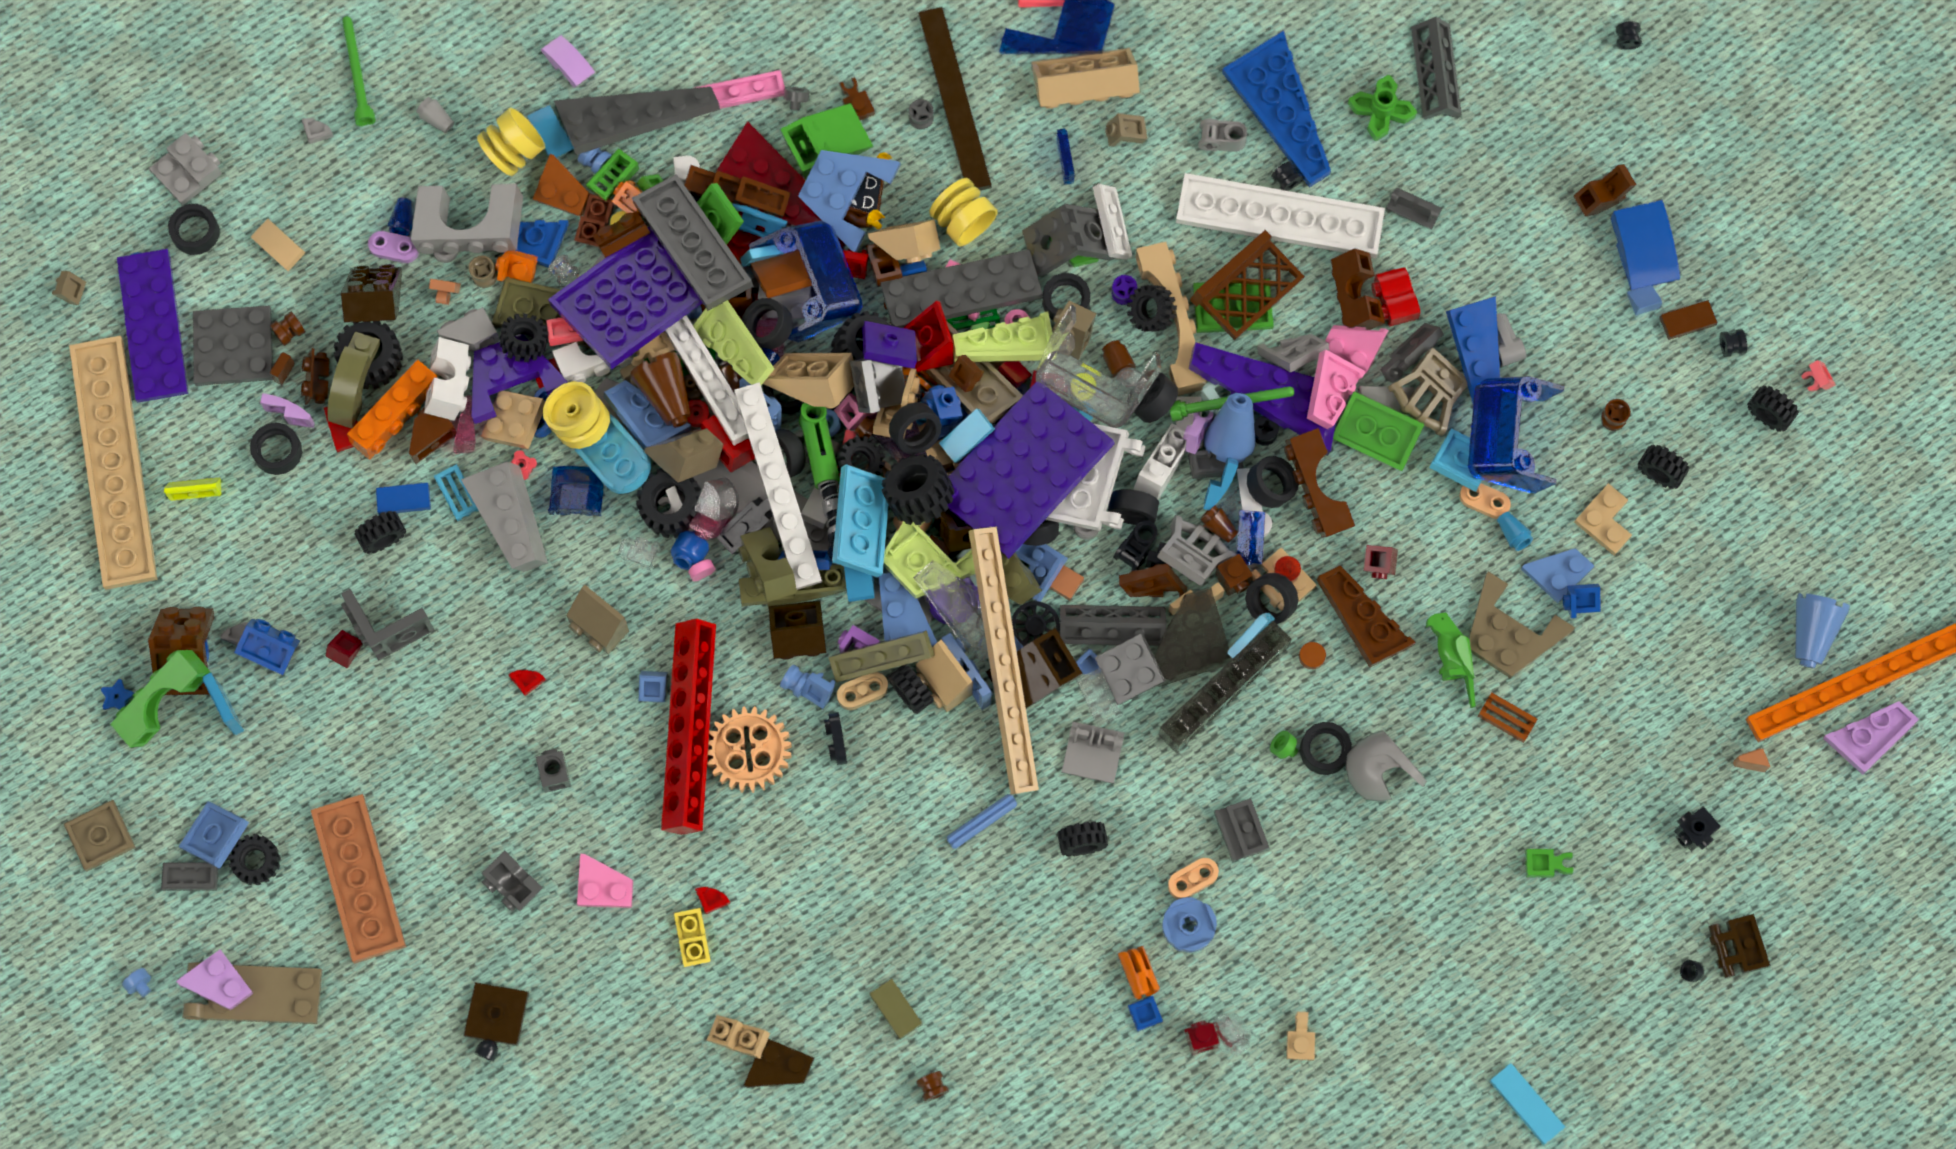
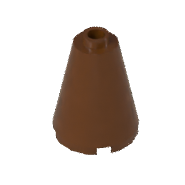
M669 352L655 356L656 361L649 364L647 360L642 362L630 374L634 383L666 425H673L674 428H678L688 422L687 418L691 414L680 358L677 353Z

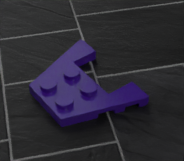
M524 334L514 336L518 340L529 341ZM500 342L474 351L471 413L474 424L497 417L490 399L492 394L541 377L546 393L549 396L553 390L568 382L543 355L541 357L537 355V360L534 361L530 357L529 362H524V358H520V362L515 361V356L510 359L507 357L508 352L505 354L502 352Z

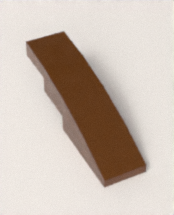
M690 165L684 183L687 190L697 196H702L710 184L717 183L731 204L747 206L762 213L778 217L784 216L791 194L790 192L744 176L740 179L720 171L714 173L694 165Z

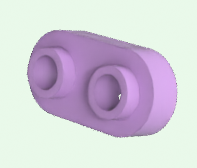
M378 231L373 233L368 240L370 252L378 258L411 263L419 255V252L411 242V237ZM380 240L385 241L381 246L376 245ZM403 246H409L407 251H401Z

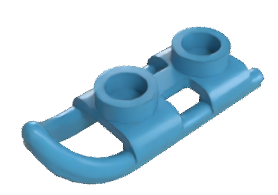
M732 204L736 210L743 212L742 219L744 223L740 226V230L779 244L782 243L783 239H780L779 235L782 228L787 225V221L747 206ZM756 225L764 227V233L755 230Z

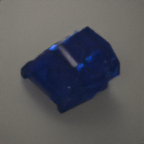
M589 466L553 467L549 515H554L556 512L558 515L584 514L586 516H601L604 484Z

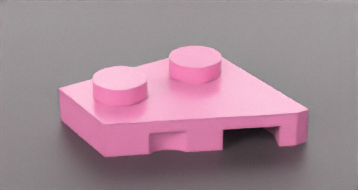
M580 854L577 906L632 908L633 880L586 854Z

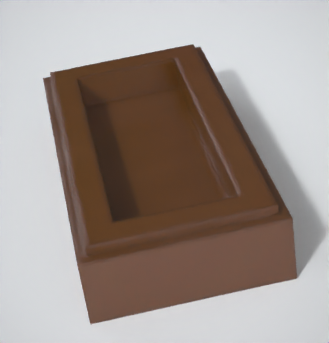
M1709 300L1661 314L1659 317L1668 340L1716 326L1718 323Z

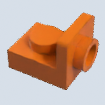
M632 180L625 181V183L621 182L614 190L613 194L616 196L611 201L626 213L638 211L632 198L643 192L635 186L636 183Z
M508 250L502 256H499L496 261L495 271H498L497 280L503 281L506 277L532 283L535 277L537 256Z

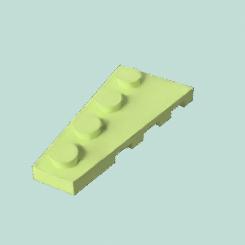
M728 300L709 311L705 309L693 324L699 337L703 340L702 342L708 348L715 350L718 353V357L723 361L730 363L733 366V370L751 385L759 382L762 385L774 370V367Z
M1048 312L1040 313L1039 317L1031 319L1028 316L1020 318L1018 322L1010 324L1003 322L996 324L993 328L984 329L982 327L952 335L954 362L962 355H966L974 362L1055 360L1057 355Z

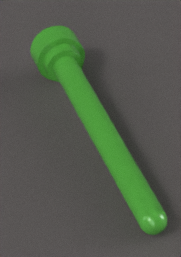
M345 16L342 19L358 106L354 112L355 123L357 126L371 125L376 121L374 110L367 104L352 18Z
M1288 386L1247 393L1245 395L1252 400V403L1291 397L1294 394V389ZM1228 397L1188 404L1186 401L1176 400L1170 409L1172 421L1184 420V417H1188V414L1221 409Z

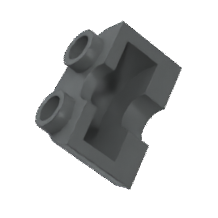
M505 850L481 873L485 877L482 881L483 885L492 893L497 890L504 897L501 902L511 912L515 909L521 911L543 889Z

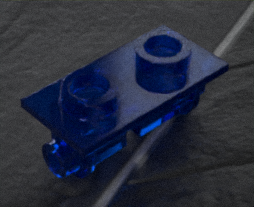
M1239 510L1237 555H1241L1246 565L1263 563L1266 512Z

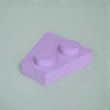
M220 949L176 981L179 986L214 1001L229 1010H232L253 994Z

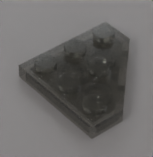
M1210 587L1183 596L1174 618L1171 619L1162 636L1163 639L1156 652L1153 653L1166 682L1158 685V687L1233 663L1232 657L1228 654L1229 646Z

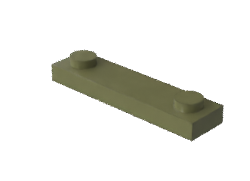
M927 630L835 654L828 658L837 683L932 658L934 652Z

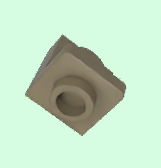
M1118 113L1106 125L1105 132L1108 137L1109 146L1114 147L1120 141L1143 144L1147 140L1144 116Z

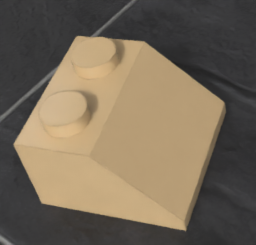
M935 219L890 226L868 233L869 239L894 259H906L907 263L932 257V252L940 250Z
M941 639L932 647L934 656L921 660L916 664V675L921 678V681L933 693V703L938 709L943 707L948 712L972 696L973 681Z

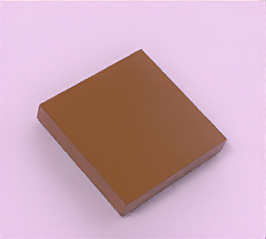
M799 249L751 263L752 272L767 298L816 284L815 276Z

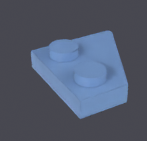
M1574 548L1524 564L1521 570L1553 600L1559 603L1563 599V595H1567V586L1577 585L1594 568V565Z

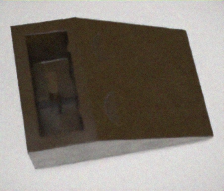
M385 264L379 268H369V266L361 265L351 269L341 291L344 323L396 320L400 305L402 267Z
M1056 628L1017 651L1026 709L1078 679L1083 674ZM988 669L985 672L993 684L991 669Z

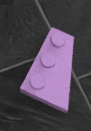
M1898 701L1870 714V716L1858 722H1853L1846 725L1845 728L1825 735L1823 739L1864 775L1919 719Z

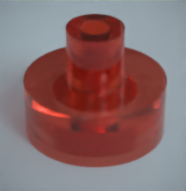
M1291 556L1281 557L1274 567V573L1286 576L1293 583L1299 578L1301 572L1300 563Z

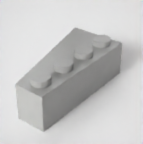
M504 462L461 479L512 569L526 572L548 564L519 465Z

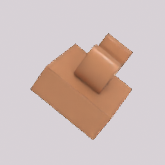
M430 279L429 289L438 290L436 303L449 305L450 292L459 293L461 283Z

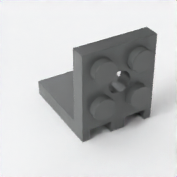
M1063 204L1022 230L1027 250H1030L1038 277L1045 276L1077 255L1104 260L1115 259L1108 255L1098 209ZM1051 237L1052 242L1048 249L1047 242L1048 239Z
M351 589L341 593L345 600L341 604L352 625H354L353 628L364 647L370 646L378 661L435 631L424 609L420 608L375 633Z

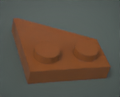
M550 154L533 200L581 217L590 193L554 155Z

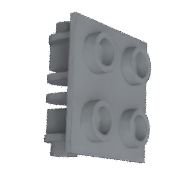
M1073 722L1062 773L1114 784L1125 733Z

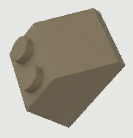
M706 428L682 433L648 446L644 452L679 483L716 468L723 443Z
M586 585L580 589L566 615L570 623L568 627L578 636L584 634L590 639L588 641L589 645L599 653L603 650L609 655L629 632L625 617Z

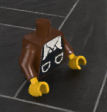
M882 152L877 158L889 160L892 159V156ZM867 173L843 220L860 229L872 226L878 230L881 229L882 224L878 220L885 218L880 212L884 181Z

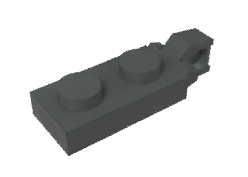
M1424 323L1389 355L1391 360L1380 369L1386 380L1392 383L1398 380L1407 368L1416 364L1428 349L1433 348L1444 335L1440 327Z

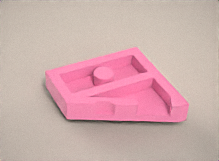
M1334 325L1325 341L1329 343L1330 352L1366 371V374L1389 330L1381 328L1377 331L1366 330V327L1348 328L1347 326Z

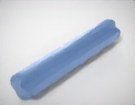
M1007 794L947 836L948 843L953 849L958 848L1017 806L1016 800L1011 794Z

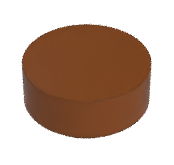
M1317 642L1304 644L1299 653L1300 663L1305 668L1311 670L1321 667L1326 658L1324 647Z

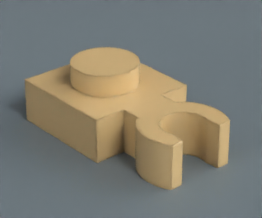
M665 331L635 352L638 356L632 359L633 366H638L647 357L650 362L656 361L655 356L675 352V348Z

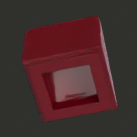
M1006 361L997 370L1016 389L1032 376L1019 361Z
M341 630L327 645L325 656L348 668L363 646V643L355 636Z

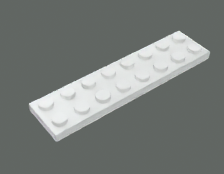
M1185 173L1176 223L1257 237L1266 230L1272 236L1270 240L1343 253L1356 248L1369 252L1372 258H1376L1385 208Z

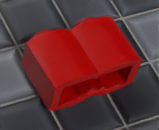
M1402 267L1376 274L1371 288L1374 297H1379L1384 320H1387L1389 327L1418 320L1421 311L1406 268Z

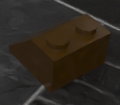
M821 600L768 606L774 659L788 660L797 656L807 655L814 657L826 653Z

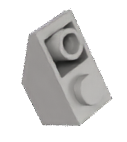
M483 307L478 310L472 309L465 313L464 317L456 321H448L441 326V329L437 330L439 337L469 345L468 350L473 352L500 341Z

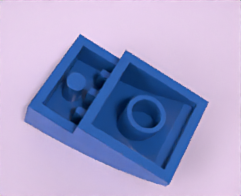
M1663 200L1614 211L1610 220L1617 238L1616 246L1630 290L1680 280L1674 239Z

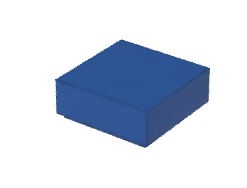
M1153 996L1127 1006L1137 1032L1163 1022Z

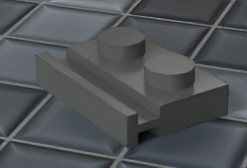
M1251 798L1214 811L1232 862L1269 850L1270 847Z

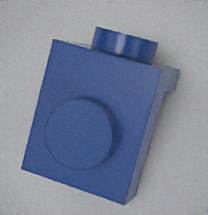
M1599 584L1567 586V595H1563L1564 611L1568 610L1571 619L1577 618V613L1601 612Z

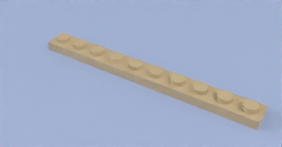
M997 527L973 529L969 531L1010 794L1036 791L1039 788Z

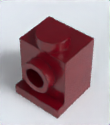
M1200 1021L1191 1024L1190 1028L1184 1029L1192 1056L1217 1049L1220 1045L1214 1022L1206 1023V1021Z

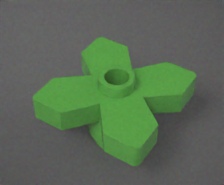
M1390 75L1377 81L1373 95L1360 91L1350 97L1348 105L1355 115L1371 116L1367 131L1375 141L1388 134L1390 120L1406 124L1414 119L1417 114L1410 101L1397 100L1395 93L1398 85Z

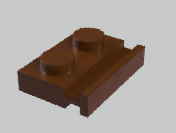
M638 211L623 215L619 221L612 225L601 227L592 236L606 258L650 232Z

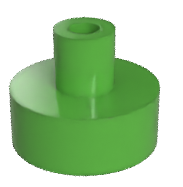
M1281 731L1273 738L1270 744V751L1280 759L1288 756L1294 757L1298 753L1296 748L1297 739L1288 731Z

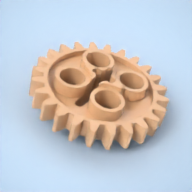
M744 706L742 714L739 715L735 709H732L733 717L729 718L723 714V724L714 722L717 732L709 731V736L713 740H709L708 747L711 748V750H708V758L713 759L707 762L708 767H716L712 772L714 777L722 774L720 778L722 785L728 780L730 781V790H733L736 785H739L741 793L744 792L746 786H750L752 793L755 792V785H759L762 790H765L764 782L768 781L770 784L775 785L773 776L776 775L782 778L783 774L780 768L788 769L789 767L788 763L784 761V759L792 757L790 752L785 751L792 747L791 742L784 741L790 737L789 732H781L784 728V723L781 722L775 725L776 715L768 719L766 709L760 715L757 713L756 707H753L751 713H747V709ZM745 727L749 728V738L752 747V772L748 771L745 752ZM759 730H764L768 733L764 740H756L753 735ZM737 733L741 736V739L737 743H729L727 741L728 736ZM760 756L770 758V762L766 766L756 764V760ZM734 759H740L744 762L743 766L739 769H732L729 764Z

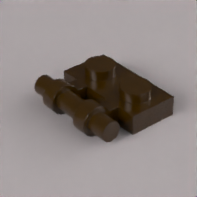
M1754 914L1728 920L1726 922L1728 932L1722 933L1719 924L1708 926L1711 934L1709 940L1711 946H1715L1719 959L1717 960L1718 968L1722 969L1725 979L1735 976L1732 966L1736 964L1740 965L1742 974L1771 966ZM1732 941L1736 955L1729 956L1725 942Z

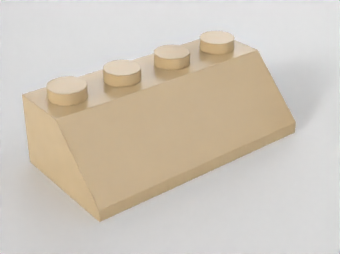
M1130 48L1031 62L1040 107L1056 108L1059 104L1065 103L1079 105L1086 100L1106 101L1109 97L1119 96L1120 98L1132 97L1133 94L1140 93L1138 67Z

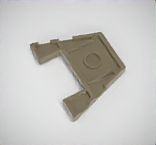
M1488 571L1484 579L1469 636L1471 653L1504 675L1512 678L1547 650L1570 635L1575 627L1554 615L1541 636L1528 629L1494 606L1508 584Z

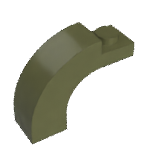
M355 332L348 347H344L331 384L328 400L329 422L349 428L354 427L362 410L364 381L380 346V339Z

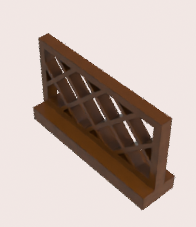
M1266 230L1198 288L1190 299L1196 307L1201 305L1234 341L1305 278L1294 264L1270 241L1272 236ZM1267 250L1275 257V264L1263 263V254ZM1258 268V279H1246V269ZM1263 269L1276 270V281L1263 280ZM1280 270L1289 271L1296 279L1292 282H1281ZM1230 283H1240L1241 295L1229 294L1228 285ZM1246 284L1259 285V296L1246 295ZM1263 286L1276 287V296L1274 298L1264 297ZM1213 298L1224 299V310H1216L1209 301ZM1229 299L1241 300L1242 312L1229 311ZM1246 301L1259 302V312H1246ZM1229 316L1242 317V327L1238 331L1229 324Z

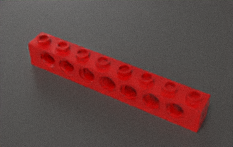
M698 618L675 623L661 830L679 835L703 831L716 624Z

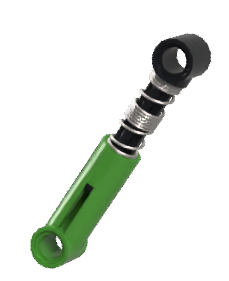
M804 402L800 410L799 425L803 430L815 488L820 490L819 494L823 497L822 508L824 516L828 518L826 526L829 528L828 556L832 560L839 495L837 486L840 484V477L826 419L827 408L814 407ZM807 414H815L818 418L812 419Z

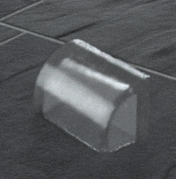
M726 477L706 481L694 510L716 521L735 516L739 507V494L735 485Z

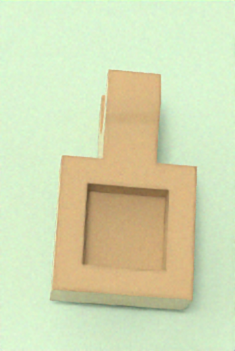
M1297 1012L1295 1031H1287L1286 1059L1314 1061L1315 1032H1307L1308 1012Z

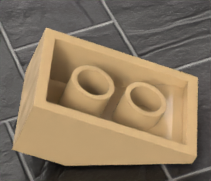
M785 353L773 366L774 370L763 384L811 406L834 408L840 404L842 399L854 387L850 365L853 356L852 353Z

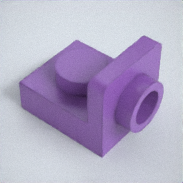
M852 625L849 631L845 630L838 640L840 645L839 651L840 653L848 651L852 643L855 644L854 648L857 649L880 643V640Z

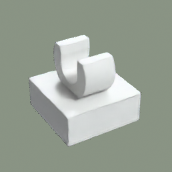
M673 486L665 490L668 497H663L658 501L661 506L666 504L671 506L670 510L663 514L675 513L684 504V494Z

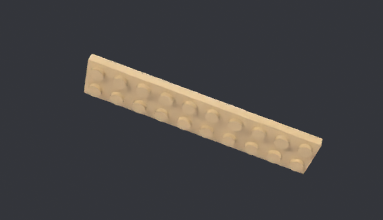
M121 336L69 345L103 588L108 590L158 580L123 339Z

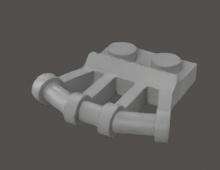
M1175 515L1170 526L1172 530L1171 538L1157 557L1188 577L1191 581L1202 586L1218 565L1237 554L1234 551H1230L1220 541L1221 537L1216 534L1213 536L1204 530L1205 527L1203 525H1195L1182 520L1181 516ZM1181 531L1190 533V537L1187 540L1183 539ZM1198 538L1207 544L1202 551L1193 545ZM1214 549L1219 556L1212 558L1208 554Z

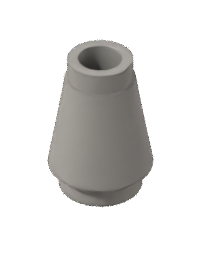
M426 98L416 110L420 115V119L444 133H447L455 123L436 99Z

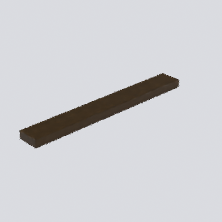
M943 7L918 12L920 24L962 177L970 179L974 183V187L980 191L990 189L992 184Z

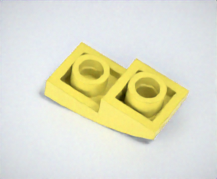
M701 908L674 913L684 967L711 962Z

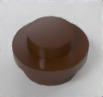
M867 416L854 432L860 436V439L863 436L868 437V440L872 437L875 418L872 420Z

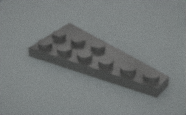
M711 86L554 100L556 110L576 155L720 110L719 102Z

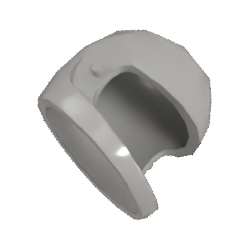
M1384 730L1374 732L1358 741L1347 754L1346 772L1348 781L1355 792L1365 800L1380 802L1392 800L1383 780V773L1389 768H1403L1422 787L1427 782Z

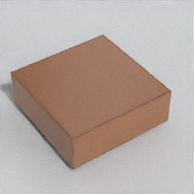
M1064 565L1049 589L1070 601L1084 581V577Z

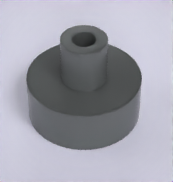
M785 87L784 99L791 101V110L798 111L800 110L801 103L809 101L810 91L801 87Z

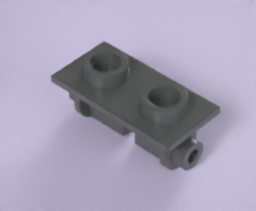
M1397 187L1394 189L1386 207L1387 210L1431 230L1442 211L1441 207Z

